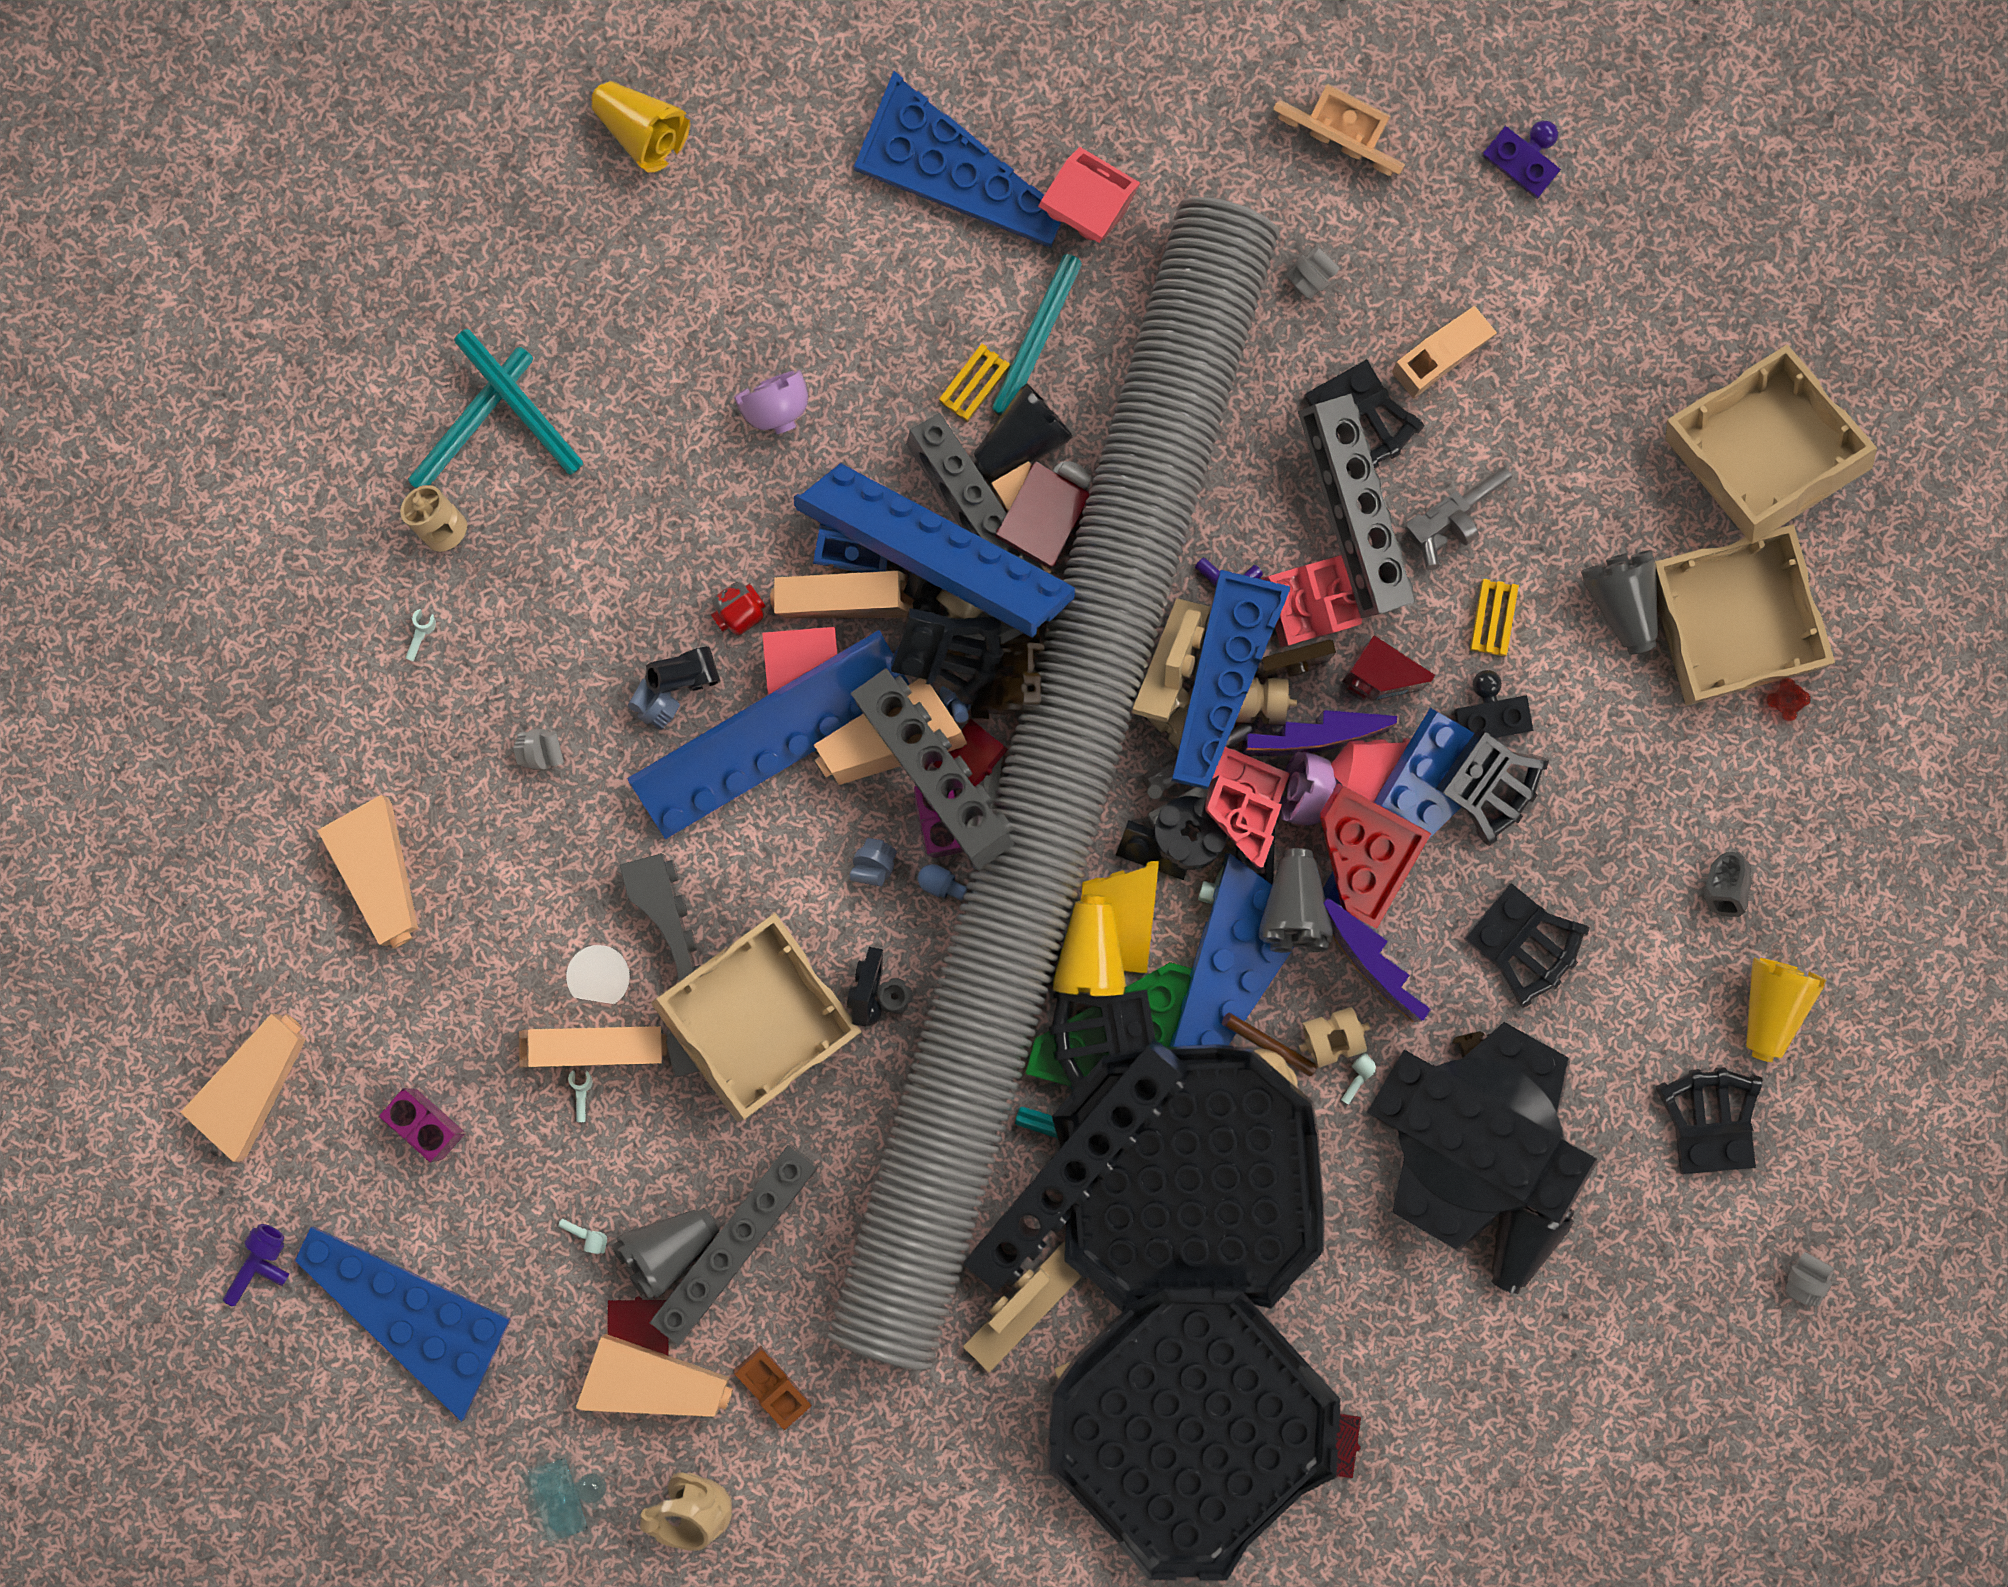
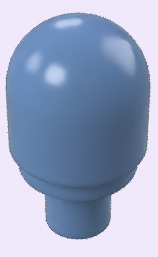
M942 686L940 689L942 703L950 715L954 716L956 722H965L969 717L968 711L971 704L961 702L956 693Z
M926 865L918 874L920 887L938 898L942 897L945 899L949 894L962 901L963 895L968 890L965 886L955 882L956 876L951 871L939 865Z

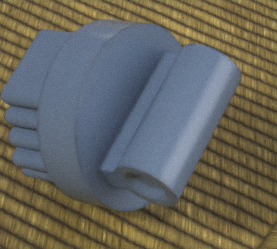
M642 679L629 701L628 707L638 712L637 718L645 724L651 723L659 730H662L673 719L680 704L671 696V692L655 695L651 689H648L646 680Z
M867 838L863 847L856 851L853 858L855 867L850 872V880L852 882L882 886L884 880L890 877L894 869L893 860L897 854L896 849L892 848L884 840Z

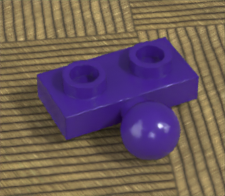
M1539 121L1531 128L1530 141L1527 143L1505 125L1482 156L1538 199L1561 171L1558 166L1540 153L1541 149H1548L1556 143L1558 129L1550 121Z

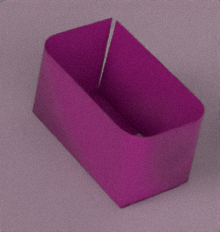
M914 786V799L926 854L929 857L938 858L963 853V849L955 839L946 847L936 846L931 841L930 829L935 823L940 822L941 819L935 811L925 807L922 793L917 786ZM955 789L950 791L948 799L957 798Z
M403 1088L378 1116L430 1163L444 1159L466 1134H458L464 1132V1130L420 1091L414 1088ZM407 1100L414 1105L416 1117L411 1124L398 1126L391 1120L390 1110L397 1101ZM429 1124L438 1126L443 1132L441 1146L432 1151L423 1149L417 1139L420 1129Z

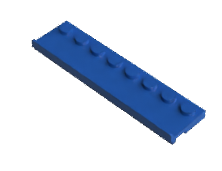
M842 463L837 465L804 493L794 496V506L799 512L1030 637L1036 634L1038 626L1045 620L1050 621L1074 599L1076 589L1074 586Z
M878 630L627 778L664 838L667 839L816 751L814 744L862 715L863 712L850 693L885 668H887L894 679L900 675L907 685H910L905 675L891 672V662L894 655L882 633Z

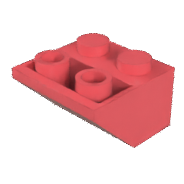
M1079 147L1066 160L1038 207L1046 211L1052 219L1065 222L1078 230L1079 234L1084 238L1100 243L1124 217L1140 182Z

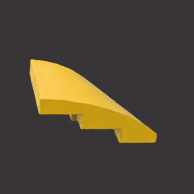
M1158 861L1148 862L1145 868L1128 873L1121 870L1112 873L1106 878L1098 877L1082 882L1080 901H1083V895L1105 896L1106 903L1112 904L1124 971L1147 973Z

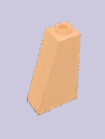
M899 571L774 577V588L771 589L770 602L774 613L784 618H906L909 609H913L914 599L903 592L908 576Z
M919 678L908 685L912 693L907 697L913 705L918 702L923 705L932 718L927 724L933 732L940 729L952 745L947 751L959 749L966 745L967 742L960 728L931 684H926L925 679ZM897 707L892 709L889 712L888 717H894L901 712L902 708ZM864 714L814 744L820 754V757L816 758L815 762L826 778L833 775L839 785L901 766ZM922 734L911 736L907 743L914 744L918 742Z
M380 795L317 831L378 944L382 946L391 944L392 948H397L412 939L410 933L418 929L393 806L388 797Z
M271 1014L180 1112L233 1162L243 1161L248 1156L306 1040L299 1033L302 1026L288 1014H285L283 1017L280 1014Z
M661 1026L519 1031V1068L662 1063V1056L667 1055L666 1034H661Z
M605 1334L600 1338L576 1408L582 1411L715 1417L719 1408L726 1410L733 1388L727 1387L730 1379L728 1376Z

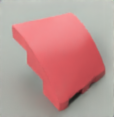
M1342 555L1261 578L1262 580L1291 586L1275 625L1280 647L1362 624Z
M825 627L762 633L768 695L837 655L836 628Z
M1403 738L1401 743H1388L1384 739L1364 742L1363 740L1349 741L1330 764L1334 771V777L1343 786L1374 802L1409 744L1410 739Z
M1225 747L1208 787L1205 810L1257 868L1261 869L1264 866L1274 838L1271 834L1282 806L1279 803L1290 773Z

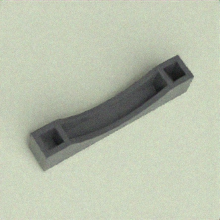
M660 853L620 864L629 901L642 909L659 927L670 946L676 962L678 981L680 982L701 965L695 966L691 952L697 951L696 941L692 930L686 931L682 917L688 916L683 895L676 896L673 882L679 880L674 861H667L666 855ZM670 1031L666 1044L675 1077L700 1072Z

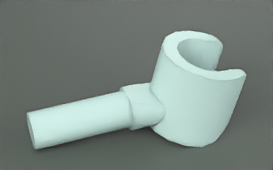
M421 609L415 611L412 617L416 630L405 657L411 661H414L425 635L433 632L436 627V620L433 614L428 624H418L423 614Z
M1224 867L1218 873L1215 883L1203 881L1198 897L1199 901L1213 904V894L1216 885H1219Z
M1366 1053L1362 1054L1351 1065L1359 1075L1354 1078L1341 1099L1347 1104H1350L1364 1081L1375 1072V1062Z
M573 1070L569 1074L568 1080L571 1087L575 1090L576 1122H585L586 1091L591 1088L593 1080L590 1073L586 1070V1082L581 1086L575 1085L576 1074Z
M561 1219L558 1227L579 1238L586 1239L583 1251L595 1254L605 1252L607 1236L604 1233L586 1230L585 1228L582 1229L565 1219Z

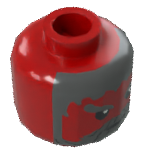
M735 582L714 596L712 604L716 611L711 614V617L722 632L729 629L734 635L740 636L763 620L764 614L762 609L766 605L750 583L745 586L741 582Z

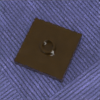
M1329 639L1265 656L1261 659L1257 668L1258 678L1262 680L1285 673L1292 677L1309 672V667L1329 662L1336 654L1334 642Z

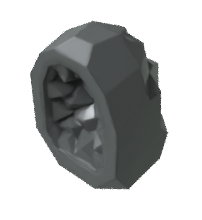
M1740 852L1723 853L1712 863L1704 899L1710 911L1721 916L1740 917L1748 907V897L1752 884L1751 864Z

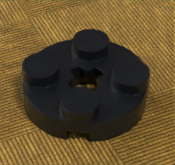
M1182 796L1173 799L1160 810L1153 829L1155 846L1164 859H1169L1172 863L1178 864L1177 867L1185 870L1204 868L1217 858L1225 846L1227 834L1206 812V797ZM1187 824L1199 830L1195 841H1190L1189 836H1182L1181 831L1185 830Z

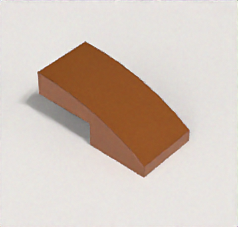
M762 1346L757 1348L733 1370L737 1378L759 1400L763 1409L784 1431L812 1406L806 1396Z

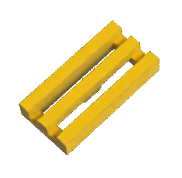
M981 343L941 395L939 402L968 423L1008 371L1010 363L999 358L998 354L994 351L991 352L986 345ZM985 356L987 358L985 363L955 402H952L950 398L980 359ZM993 364L997 365L999 368L966 411L960 408Z
M1483 578L1470 645L1471 651L1507 656L1519 585H1509L1500 581L1493 582ZM1491 589L1495 590L1486 645L1480 644L1488 592ZM1503 592H1508L1500 646L1494 647Z

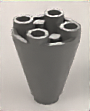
M1652 550L1636 553L1631 556V559H1628L1627 553L1616 555L1606 559L1607 566L1603 568L1602 565H1596L1582 570L1581 574L1586 588L1622 646L1627 647L1628 653L1630 655L1639 654L1657 647L1655 640L1658 637L1656 563Z
M1300 848L1288 849L1284 851V858L1279 862L1259 927V938L1264 942L1271 943V951L1288 953L1292 951L1293 947H1306L1308 951L1312 952L1328 951L1329 942L1332 941V927L1328 911L1324 905L1325 896L1317 861L1313 859L1312 851Z
M702 1208L699 1211L691 1210L624 1232L616 1238L617 1242L611 1245L619 1261L622 1264L626 1263L635 1273L630 1276V1279L639 1294H644L647 1299L652 1297L655 1300L713 1241V1236L719 1233V1230L708 1211Z

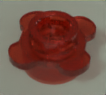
M1791 678L1781 680L1778 690L1767 696L1768 706L1780 711L1785 721L1795 720L1798 716L1797 712L1804 706L1809 705L1811 701L1810 694L1805 692L1799 685H1796L1795 681ZM1787 696L1791 697V703L1786 702Z

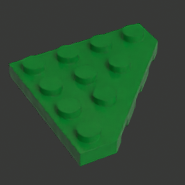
M1171 962L1132 983L1125 989V993L1147 989L1155 1038L1164 1047L1170 1046L1173 1032H1176L1182 1009H1180L1184 996L1187 995L1192 978L1190 977L1192 968ZM1092 1006L1070 1018L1067 1023L1103 1017L1100 1007ZM1104 1026L1068 1032L1071 1049L1107 1042ZM1048 1031L1035 1038L1025 1074L1067 1086L1072 1085L1058 1060L1054 1061L1053 1052L1056 1051L1054 1035H1050ZM1109 1051L1074 1057V1060L1085 1077L1103 1056L1109 1055Z

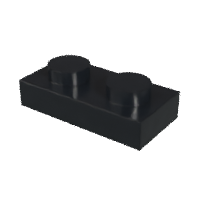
M1128 820L1116 856L1143 866H1147L1148 862L1158 861L1159 872L1184 880L1187 870L1177 867L1178 864L1172 863L1169 859H1164L1159 854L1153 839V829Z

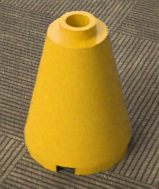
M612 81L601 84L594 90L591 97L592 110L640 168L646 172L655 173L669 164L664 159L672 150L677 155L681 151L690 129V120L685 117L687 113L684 110Z
M1083 895V901H1077L1074 904L1053 979V990L1077 995L1078 992L1090 993L1093 996L1122 995L1125 993L1126 981L1112 904L1106 903L1105 896Z
M1756 957L1753 959L1746 1047L1753 1050L1752 1057L1773 1063L1774 1057L1782 1058L1824 989L1827 981L1824 977L1810 971L1808 976H1804L1805 973L1797 970L1798 967L1775 960L1758 959Z

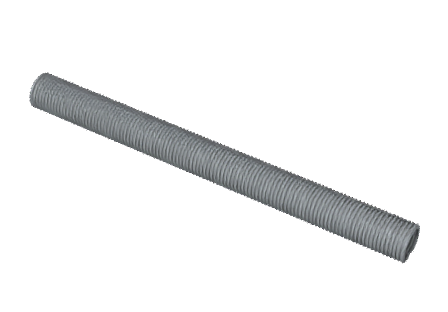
M1192 197L1183 199L1177 206L1178 212L1174 216L1175 222L1171 226L1172 232L1168 236L1169 242L1164 247L1166 252L1161 257L1162 263L1158 267L1159 273L1155 277L1156 283L1152 287L1153 293L1149 297L1150 303L1146 307L1147 313L1142 318L1144 323L1139 328L1141 333L1136 338L1137 344L1133 348L1134 354L1130 358L1131 364L1127 368L1128 374L1124 378L1125 384L1120 389L1122 394L1117 399L1118 405L1114 409L1115 415L1111 419L1112 425L1108 429L1109 435L1104 440L1106 446L1101 450L1103 456L1098 460L1100 466L1095 470L1097 476L1092 480L1093 487L1089 490L1090 497L1085 501L1087 507L1082 511L1084 517L1079 521L1081 527L1076 531L1078 538L1073 542L1075 548L1069 553L1071 559L1066 563L1068 569L1063 573L1065 578L1063 581L1076 588L1075 596L1047 624V628L1050 631L1044 634V639L1046 640L1043 643L1044 650L1037 656L1040 662L1034 667L1037 671L1036 673H1039L1041 677V701L1038 706H1022V712L1025 714L1018 718L1022 725H1018L1015 728V732L1019 735L1012 738V743L1016 746L1013 745L1008 749L1009 753L1013 756L1005 759L1006 764L1010 767L1006 766L1002 769V774L1007 777H1002L999 780V784L1004 788L1000 787L995 791L996 795L1001 798H996L992 802L997 807V809H991L992 812L997 814L1001 811L1013 827V830L1008 834L1014 845L979 869L978 872H972L969 875L970 879L975 882H970L966 885V888L972 891L963 895V899L968 901V904H961L959 906L960 910L965 912V915L959 914L956 916L957 921L962 924L953 927V931L959 933L958 936L952 935L950 937V941L955 943V947L948 946L946 948L947 952L951 953L952 956H946L943 959L944 963L949 964L948 968L942 967L940 969V973L946 975L945 978L937 979V984L942 985V989L935 988L933 990L934 994L939 996L938 1000L932 999L930 1001V1004L936 1007L935 1010L929 1009L927 1011V1015L932 1017V1021L925 1020L923 1022L924 1026L929 1028L928 1032L922 1031L920 1033V1036L926 1039L925 1042L919 1041L917 1043V1047L923 1050L922 1053L915 1052L913 1054L914 1058L919 1060V1063L912 1062L910 1064L911 1069L916 1070L915 1074L909 1073L907 1075V1079L913 1081L912 1085H904V1090L908 1091L909 1095L902 1094L900 1096L901 1101L906 1104L905 1106L899 1105L897 1107V1111L903 1113L902 1117H894V1122L898 1123L899 1127L892 1126L890 1128L891 1133L895 1134L896 1137H889L887 1139L888 1144L892 1145V1148H885L884 1154L889 1156V1159L883 1158L880 1161L881 1165L886 1167V1169H879L877 1171L878 1176L882 1177V1180H875L874 1186L879 1188V1191L873 1190L870 1193L871 1197L876 1199V1201H869L867 1203L868 1208L873 1211L864 1213V1218L869 1223H862L860 1226L862 1231L866 1233H859L857 1235L858 1241L862 1242V1244H856L854 1250L859 1255H852L850 1257L851 1262L856 1265H849L847 1267L848 1273L852 1276H846L844 1283L849 1287H842L840 1289L842 1296L845 1298L837 1300L838 1306L842 1309L834 1310V1315L838 1319H833L830 1322L831 1327L835 1330L827 1332L828 1339L842 1348L871 1359L908 1369L929 1370L933 1367L929 1359L936 1357V1352L931 1348L939 1346V1341L934 1337H941L943 1335L941 1328L937 1326H944L946 1324V1320L941 1315H948L949 1309L944 1304H951L953 1302L952 1297L947 1294H954L956 1292L955 1286L951 1283H957L959 1276L954 1272H961L963 1270L962 1265L957 1263V1261H964L966 1259V1255L961 1250H968L969 1244L964 1239L970 1240L973 1237L972 1233L967 1231V1229H974L976 1224L970 1219L979 1216V1212L974 1207H981L983 1205L982 1201L977 1199V1196L984 1197L986 1195L985 1190L980 1188L981 1185L987 1186L989 1184V1180L984 1178V1174L991 1175L993 1173L992 1169L987 1167V1164H994L996 1162L995 1158L990 1156V1154H997L999 1152V1148L993 1144L994 1142L1000 1143L1002 1141V1137L997 1135V1131L1004 1132L1006 1130L1005 1126L1001 1125L1000 1122H1007L1009 1120V1116L1003 1113L1004 1110L1010 1111L1012 1109V1105L1006 1103L1007 1099L1014 1100L1016 1098L1015 1094L1010 1092V1089H1017L1019 1087L1018 1083L1013 1082V1079H1020L1022 1077V1073L1016 1071L1017 1067H1025V1062L1021 1061L1020 1057H1027L1029 1055L1028 1051L1023 1050L1024 1046L1030 1047L1032 1045V1042L1026 1039L1027 1035H1035V1030L1029 1027L1030 1025L1036 1026L1038 1024V1020L1033 1018V1014L1040 1015L1042 1013L1041 1009L1037 1008L1036 1005L1045 1002V999L1039 995L1040 993L1046 994L1048 992V988L1042 986L1043 983L1051 982V977L1047 976L1046 972L1052 973L1055 970L1054 966L1049 965V962H1056L1058 960V957L1052 953L1053 951L1058 952L1061 950V945L1057 944L1056 940L1062 941L1064 935L1059 933V930L1063 931L1068 928L1067 924L1062 922V920H1069L1071 918L1070 913L1065 910L1074 908V903L1070 902L1069 899H1075L1077 893L1072 888L1076 889L1081 886L1080 882L1075 878H1082L1084 876L1083 871L1078 868H1083L1087 865V861L1082 859V857H1088L1090 850L1086 849L1085 846L1090 847L1094 844L1093 840L1088 836L1097 834L1096 829L1092 826L1100 823V819L1095 815L1098 816L1103 813V809L1098 805H1103L1107 802L1106 798L1102 796L1110 791L1109 787L1105 784H1110L1113 781L1109 774L1116 771V767L1113 764L1119 761V756L1115 753L1123 750L1119 743L1126 739L1122 732L1129 729L1128 724L1125 722L1132 719V715L1129 713L1134 707L1132 701L1137 699L1138 693L1136 691L1142 686L1139 681L1145 677L1142 671L1148 667V663L1145 660L1151 657L1149 649L1154 646L1152 639L1158 635L1155 629L1161 625L1159 618L1164 615L1162 608L1167 605L1165 598L1171 594L1168 588L1174 583L1172 577L1177 573L1175 567L1180 563L1178 556L1183 553L1181 546L1186 543L1184 536L1190 532L1188 525L1193 522L1191 515L1196 511L1194 505L1199 501L1197 495L1202 491L1200 485L1205 481L1204 474L1208 471L1207 464L1212 460L1210 454L1215 450L1213 444L1218 440L1216 433L1221 430L1219 423L1224 419L1222 413L1227 409L1226 402L1230 399L1229 392L1234 388L1232 382L1237 378L1235 372L1240 368L1238 362L1243 358L1241 352L1246 348L1245 341L1249 338L1248 331L1252 328L1251 321L1256 317L1254 311L1259 307L1257 301L1262 297L1260 291L1265 287L1263 281L1268 277L1267 270L1271 267L1270 260L1274 257L1273 250L1277 247L1276 241L1280 237L1277 226L1268 218L1250 208L1230 201ZM1028 686V691L1032 692L1033 687Z

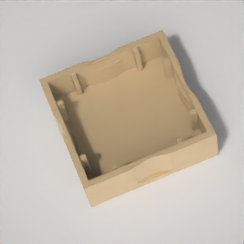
M1788 344L1745 370L1731 384L1705 395L1667 419L1666 440L1751 544L1871 470L1877 447L1847 412L1827 396L1819 380Z
M1794 524L1777 528L1753 544L1744 537L1728 546L1710 549L1703 548L1655 561L1657 610L1686 706L1824 669L1835 663L1821 613L1818 611L1811 596L1808 570Z
M776 913L769 916L651 1002V1005L737 1122L745 1120L785 1090L793 1080L813 1065L821 1063L862 1032L857 1025L852 1024L851 1016L833 991L814 973L806 954Z

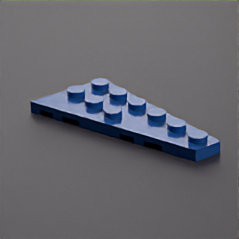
M893 71L854 164V171L1052 248L1062 222L1052 219L1046 211L1038 207L1044 194L1033 185L1025 182L1014 172V169L1004 161L1002 163L989 152L985 145L950 116L943 114L929 102L927 97L921 92L914 90L904 81L903 77Z
M1226 853L1222 866L1224 868L1219 885H1216L1213 894L1214 902L1209 919L1204 925L1190 974L1192 978L1187 995L1184 996L1180 1009H1182L1176 1032H1173L1170 1046L1212 1044L1229 1046L1236 1033L1222 1025L1224 1016L1230 1012L1245 1021L1291 953L1271 951V943L1264 942L1259 938V927L1272 884L1230 853Z

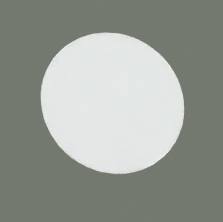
M593 945L575 954L568 965L566 980L569 991L574 998L615 1004L624 996L628 988L630 973L625 959L619 952L608 946Z

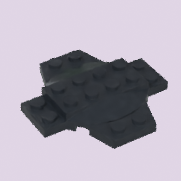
M1503 1022L1464 1058L1445 1062L1438 1066L1431 1065L1404 1049L1367 1111L1373 1117L1398 1131L1399 1142L1404 1154L1392 1212L1458 1252L1490 1225L1500 1212L1518 1211L1522 1208L1530 1207L1561 1225L1598 1163L1597 1158L1565 1140V1132L1558 1116L1569 1071L1570 1058L1506 1022Z

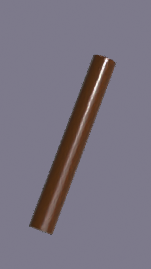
M1229 1012L1224 1016L1222 1025L1262 1049L1271 1050L1279 1054L1287 1064L1310 1077L1315 1073L1317 1067L1311 1060Z

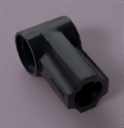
M709 646L696 648L678 657L654 661L646 665L645 680L648 689H651L655 695L689 688L690 691H697L703 689L702 685L709 683L710 686L721 682Z

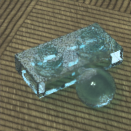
M565 1457L527 1471L550 1542L585 1531L588 1528L579 1500H583L586 1503H596L605 1496L607 1486L602 1476L596 1473L585 1474L580 1478L578 1484L574 1486Z

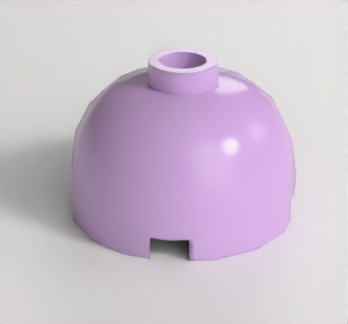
M793 370L760 382L761 385L755 387L752 393L747 388L734 396L739 411L751 426L760 430L774 429L776 434H781L795 428L794 420L804 413L808 405V390L801 370H797L795 373Z
M1297 752L1293 755L1285 769L1286 772L1290 773L1288 777L1290 781L1287 789V798L1282 796L1279 803L1282 804L1279 812L1282 820L1309 826L1321 822L1320 812L1337 783L1341 784L1334 777V771L1329 760L1309 752Z

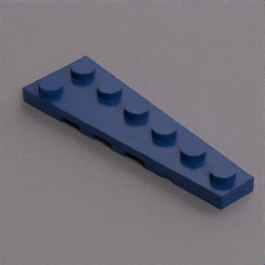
M1220 570L1171 781L1208 789L1291 586Z

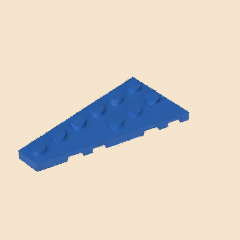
M1429 708L1374 802L1431 833V838L1461 808V806L1436 789V787L1474 733L1436 710ZM1332 871L1323 886L1325 899L1329 898L1342 907Z
M314 1226L310 1227L295 1262L461 1422L464 1421L511 1318Z

